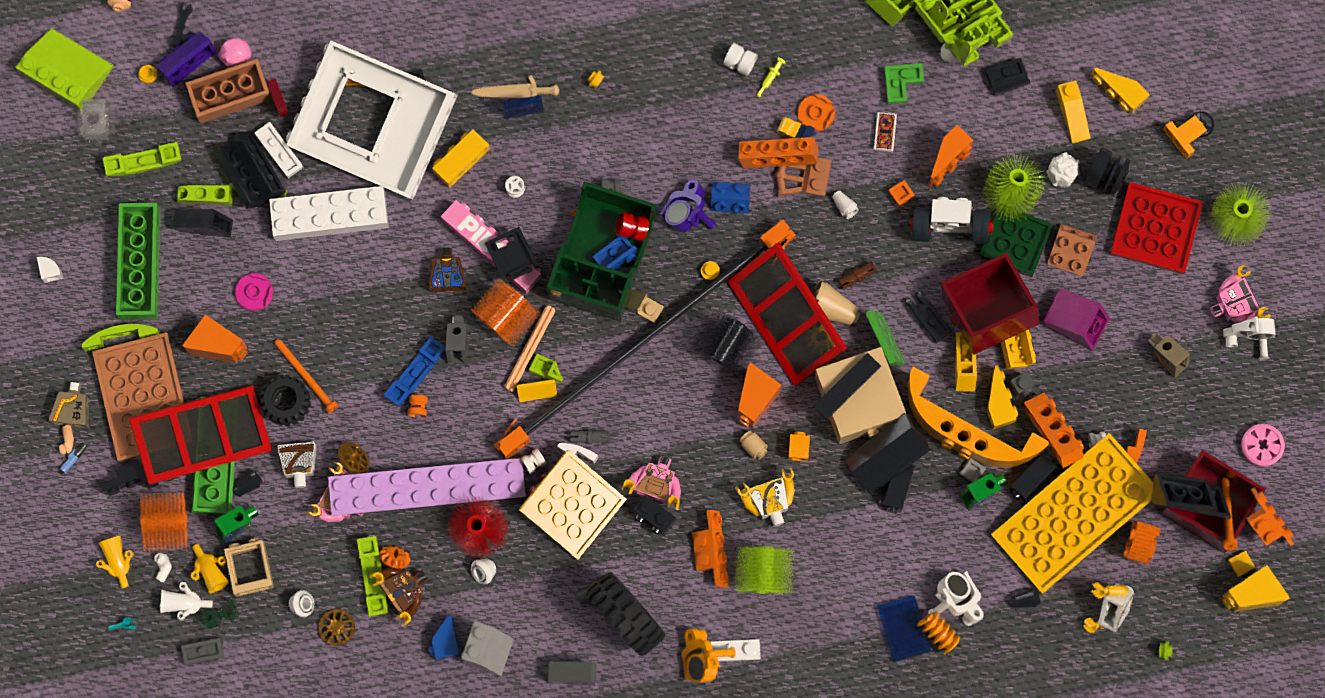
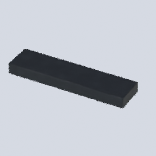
M867 353L813 405V408L827 421L881 368V365Z

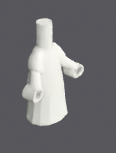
M181 582L179 588L186 594L164 590L161 593L160 613L184 611L178 613L179 621H183L189 614L196 613L200 608H212L213 600H201L195 592L188 588L185 582Z

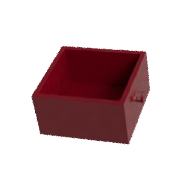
M1007 253L941 283L943 301L951 314L950 319L954 326H958L973 355L1039 325L1038 306Z
M1204 450L1196 456L1184 476L1208 480L1210 486L1221 487V490V480L1224 477L1228 478L1234 539L1237 538L1247 522V517L1252 514L1258 504L1251 489L1255 487L1258 493L1262 491L1263 494L1266 491V488ZM1165 507L1161 514L1216 549L1223 553L1228 551L1223 546V542L1226 540L1224 518L1171 507Z

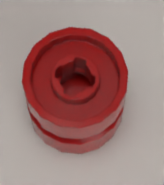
M621 212L616 221L615 235L624 238L630 236L632 240L642 242L648 232L649 219L639 215L633 217L631 213Z

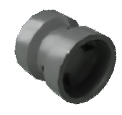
M602 179V187L621 193V179H615L614 181Z

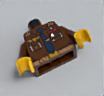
M387 568L370 575V578H376V583L373 586L380 585L398 614H400L396 620L402 618L404 620L402 626H405L418 611L422 602L421 594L423 591L419 585L428 580L425 573L421 570L412 576L409 570L405 571L403 568Z

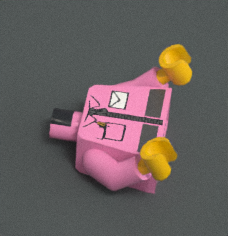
M1246 265L1239 266L1238 272H1234L1226 278L1219 288V294L1216 297L1219 304L1210 307L1214 317L1224 314L1227 322L1232 321L1235 324L1253 317H1271V315H1263V312L1269 308H1259L1246 279H1242V277L1248 276L1251 271H1248L1246 274L1242 272L1243 267Z

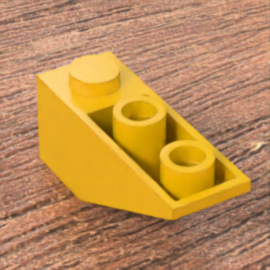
M1095 68L1092 72L1094 82L1099 86L1102 84L1106 88L1107 95L1112 99L1115 98L1119 102L1120 108L1125 112L1128 111L1130 114L1141 106L1150 95L1137 81L1099 68Z
M998 365L993 369L987 414L993 429L1015 423L1016 417H1018L1015 405L1012 406L1010 399H1012L1010 389L1006 388L1003 382L1006 380L1004 372L999 370Z

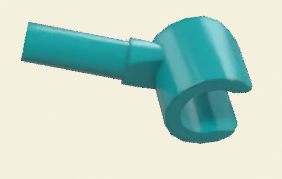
M126 617L121 623L110 625L108 628L109 630L119 628L135 630L137 626H130V623L136 619Z

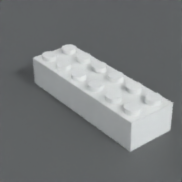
M383 186L269 199L272 231L275 241L389 228L386 196Z

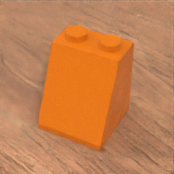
M204 315L182 345L191 356L237 363L238 360L242 361L247 354V346L241 338L207 315Z
M751 362L747 368L737 416L739 423L746 428L749 426L754 428L780 394L782 386Z

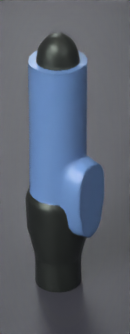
M84 443L78 448H74L67 456L68 459L60 467V474L66 473L78 458L82 456L87 448Z

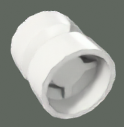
M733 43L723 65L731 69L737 68V72L748 76L758 55L750 50L745 52L744 47Z

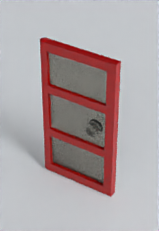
M779 242L775 243L727 281L794 386L800 384L815 373L816 369L823 367L847 349V346Z
M253 385L129 418L148 485L272 451Z

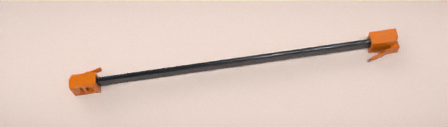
M781 220L760 237L759 243L761 245L527 428L523 430L519 426L511 432L512 426L517 421L515 418L505 431L504 436L493 444L494 448L498 453L501 452L505 459L512 457L530 442L528 436L765 250L767 251L775 243L779 242L781 245L786 241L782 246L785 249V246L796 237L795 233L790 230V227L784 220ZM778 256L773 261V264L778 260Z

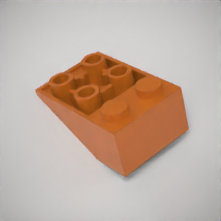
M958 125L943 138L928 185L929 188L933 185L937 187L944 180L943 177L947 172L950 174L956 169V164L960 159L964 161L971 154L973 139Z

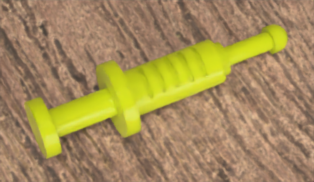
M778 57L775 67L769 68L770 72L762 82V88L757 93V97H760L764 89L769 87L776 75H780L778 69L782 64L785 65L786 62Z

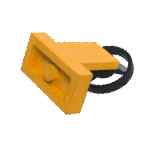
M1198 111L1193 113L1189 120L1177 128L1171 121L1165 125L1163 131L1184 158L1187 159L1195 151L1189 143L1198 137L1209 136L1214 130L1215 123L1213 117L1208 112ZM1201 113L1210 118L1211 127L1202 119ZM1206 129L1210 130L1206 135H1202L1207 131Z

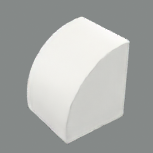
M37 257L41 279L44 283L63 279L60 268L53 260L46 257Z

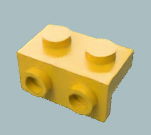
M1029 330L1001 342L1007 369L1025 368L1036 363Z

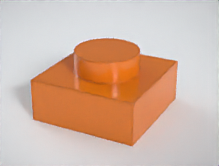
M905 180L888 190L898 207L915 197V194Z

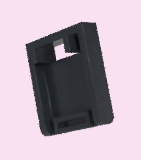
M520 227L485 242V246L502 280L506 284L508 283L506 278L508 275L511 281L532 272L531 264H533L535 269L539 268ZM513 236L515 243L498 250L497 243Z

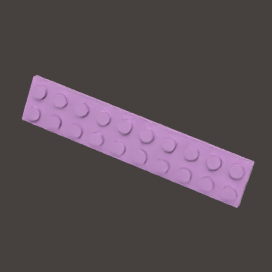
M521 458L328 477L332 516L459 504L461 502L465 503V501L469 503L468 499L470 502L473 500L477 502V500L490 501L526 497Z

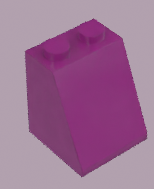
M1060 289L1058 294L1054 296L1052 306L1044 315V323L1049 329L1091 351L1094 350L1110 320L1101 303L1064 289Z

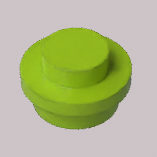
M1169 641L1161 642L1159 658H1164L1165 661H1168V658L1172 657L1173 645H1169Z

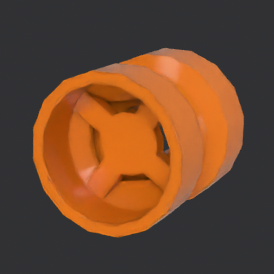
M410 395L408 399L410 408L407 415L415 417V414H420L422 418L427 417L425 405L428 402V397Z

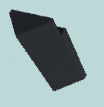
M1156 473L1151 504L1225 519L1231 518L1221 487L1210 486L1208 480Z

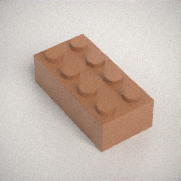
M258 59L186 83L200 124L272 100Z

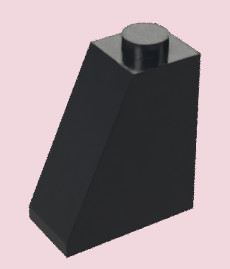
M214 209L174 210L172 228L180 232L231 238L233 219Z

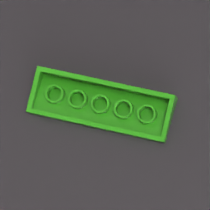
M230 399L218 404L232 451L235 453L239 400ZM211 405L197 408L194 464L225 456ZM235 462L193 473L190 514L224 515L232 510Z

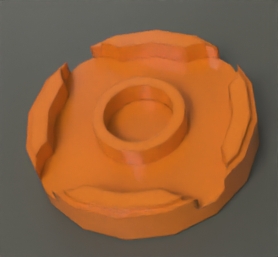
M819 94L804 98L799 104L797 111L800 123L814 127V132L827 129L833 123L835 117V110L831 100Z

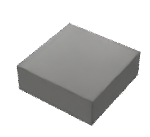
M970 458L959 474L973 483L982 476L986 468Z

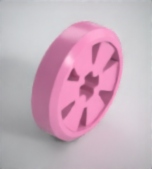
M1268 424L1252 426L1245 432L1241 440L1243 456L1248 462L1258 467L1273 465L1281 458L1284 452L1283 436L1275 427ZM1262 441H1265L1267 449L1261 450L1258 442L1262 443Z

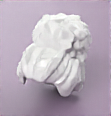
M1067 152L1054 157L1047 170V175L1052 185L1061 188L1069 187L1080 174L1079 160H1075Z

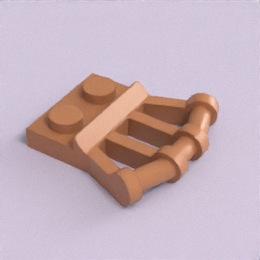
M818 158V164L778 166V171L774 177L777 180L778 197L798 193L825 197L832 160ZM786 168L804 171V176L787 175L785 170ZM784 180L802 183V187L786 189Z

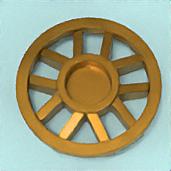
M344 442L339 447L337 457L340 458V464L344 465L349 470V473L362 474L369 469V458L359 445L353 442Z
M334 609L326 612L321 617L318 630L321 638L327 644L340 646L351 640L350 638L353 637L355 632V626L352 617L346 611ZM337 612L341 613L339 620L336 619ZM333 613V620L327 616ZM344 614L349 618V620L343 621ZM324 619L330 621V624H323ZM352 623V627L345 628L344 624ZM322 626L328 628L324 633H322ZM351 630L350 635L347 637L344 631ZM331 632L332 635L327 640L324 636ZM343 634L346 639L342 642L339 638V635ZM336 636L338 642H331V640Z

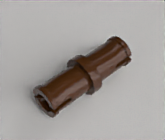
M870 261L858 269L854 268L852 269L853 272L839 278L838 281L841 283L842 289L844 290L856 282L860 283L863 281L862 279L876 273L877 270L874 268L873 262Z

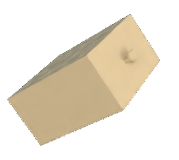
M882 347L818 368L815 371L814 378L821 397H823L867 353L881 365V368L829 418L839 444L868 434L869 437H873L880 430H883L906 413Z

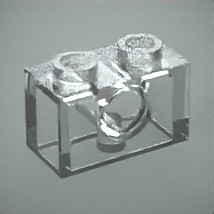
M106 100L82 101V107L79 109L80 118H83V125H80V135L84 137L86 142L109 141V106ZM98 118L95 124H90L91 119Z

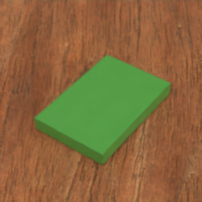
M874 310L866 312V317L888 363L895 366L906 364L882 312Z

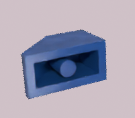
M452 616L446 617L432 638L433 645H429L431 657L435 656L437 661L460 656Z

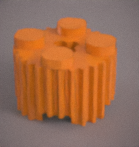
M1133 521L1130 528V536L1127 537L1124 546L1123 557L1149 565L1150 559L1153 558L1155 552L1156 536L1159 537L1160 528L1140 521Z

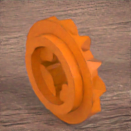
M391 545L383 547L379 554L381 561L392 568H405L409 565L411 559L409 553L404 552L403 548L400 549L397 546L393 547Z

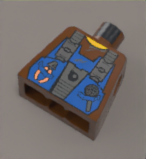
M441 248V258L433 259L429 283L430 292L467 290L460 257H453L452 248Z

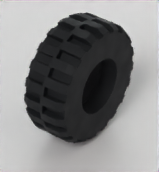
M612 572L602 575L587 589V597L639 656L647 655L664 640L666 634Z

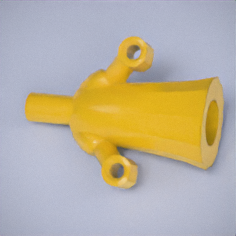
M121 536L99 542L98 544L102 548L109 565L105 564V561L99 560L96 562V566L107 570L110 575L118 577L121 588L128 587L126 574L130 569L129 562L134 555L133 551L129 550L123 553Z
M199 544L194 545L192 549L197 559L194 563L195 569L191 574L194 581L200 578L199 572H201L210 594L226 587L229 584V580L215 564L219 563L220 566L226 564V559L224 557H215L212 554H204Z

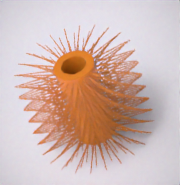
M499 280L502 290L499 293L495 287L496 291L493 289V292L489 291L491 297L489 294L487 296L490 301H488L487 297L485 298L487 304L484 299L482 300L485 307L480 301L483 308L481 309L478 304L481 310L478 317L480 321L482 319L484 325L492 332L499 335L508 344H510V339L513 344L512 337L516 342L514 334L519 340L515 333L517 327H519L521 332L520 326L524 330V327L528 328L526 322L529 323L527 317L529 320H531L530 317L534 320L532 312L534 315L536 313L532 304L527 303V300L518 291L513 290L504 281H502L504 283L503 286Z
M179 491V497L176 496V493L173 495L174 500L170 492L169 505L167 492L165 499L164 495L161 494L162 506H160L159 493H157V500L156 496L155 499L153 496V503H151L150 494L149 501L147 494H145V499H142V496L140 497L142 503L140 502V523L143 533L142 543L144 551L145 548L147 549L146 543H148L149 551L151 550L150 539H152V551L154 552L155 545L156 549L158 548L159 550L158 538L160 539L162 551L163 534L165 551L167 548L166 542H168L170 550L171 543H173V550H175V545L178 549L180 540L183 550V539L185 541V548L188 546L187 511L185 510L186 500L185 496L183 497L184 492H182V504H180Z

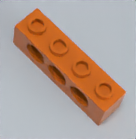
M814 137L739 142L738 159L744 169L818 164V145Z
M1044 392L1024 402L1028 417L1042 438L1049 441L1048 447L1062 468L1083 458L1082 450L1084 446L1081 440H1076L1072 427L1066 425L1062 412H1057L1052 398H1048Z

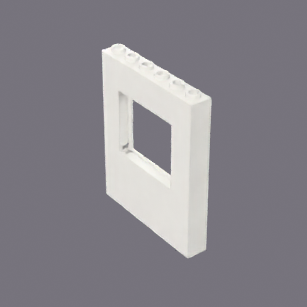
M330 41L323 50L324 57L322 62L319 61L315 71L317 74L309 83V93L302 99L300 114L297 113L294 118V128L287 134L286 145L413 199L458 95ZM348 78L395 98L372 152L325 132Z

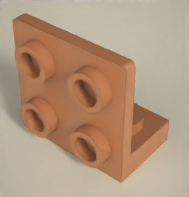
M1060 224L1047 264L1083 276L1097 236Z

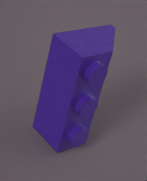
M199 31L197 34L193 33L190 35L187 42L183 45H178L174 48L171 55L163 57L156 67L166 81L174 87L213 56L216 50L212 41Z

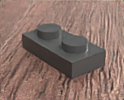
M220 638L181 646L185 666L224 658Z

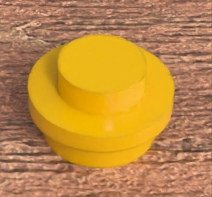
M144 65L140 68L138 76L143 83L150 84L157 79L158 73L152 65Z
M600 70L597 73L593 71L588 78L590 82L588 86L596 88L604 78Z
M706 262L701 267V275L706 280H715L720 274V268L715 262Z

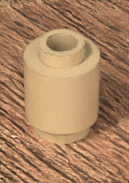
M748 431L739 440L742 443L741 446L753 459L757 457L761 459L768 452L766 450L768 445L756 433Z

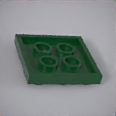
M1004 205L999 212L998 210L995 215L993 233H990L989 244L983 245L979 257L992 260L1007 253L1019 273L1033 277L1053 224L1031 215H1026L1023 212L1020 214L1021 212L1018 210L1015 215L1013 210V218L1011 213L1010 219V208L1008 207V216V213H1005L1007 209Z

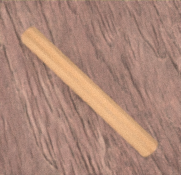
M547 305L543 310L505 384V389L513 392L555 313L553 307Z

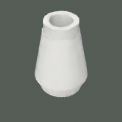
M837 191L832 196L842 217L850 219L858 212L857 204L841 191Z

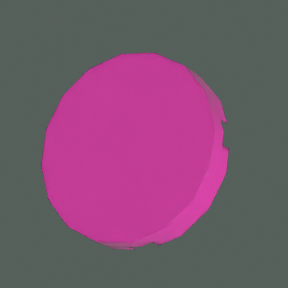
M251 273L238 281L235 288V296L237 302L243 308L249 311H258L270 304L273 298V287L267 277Z

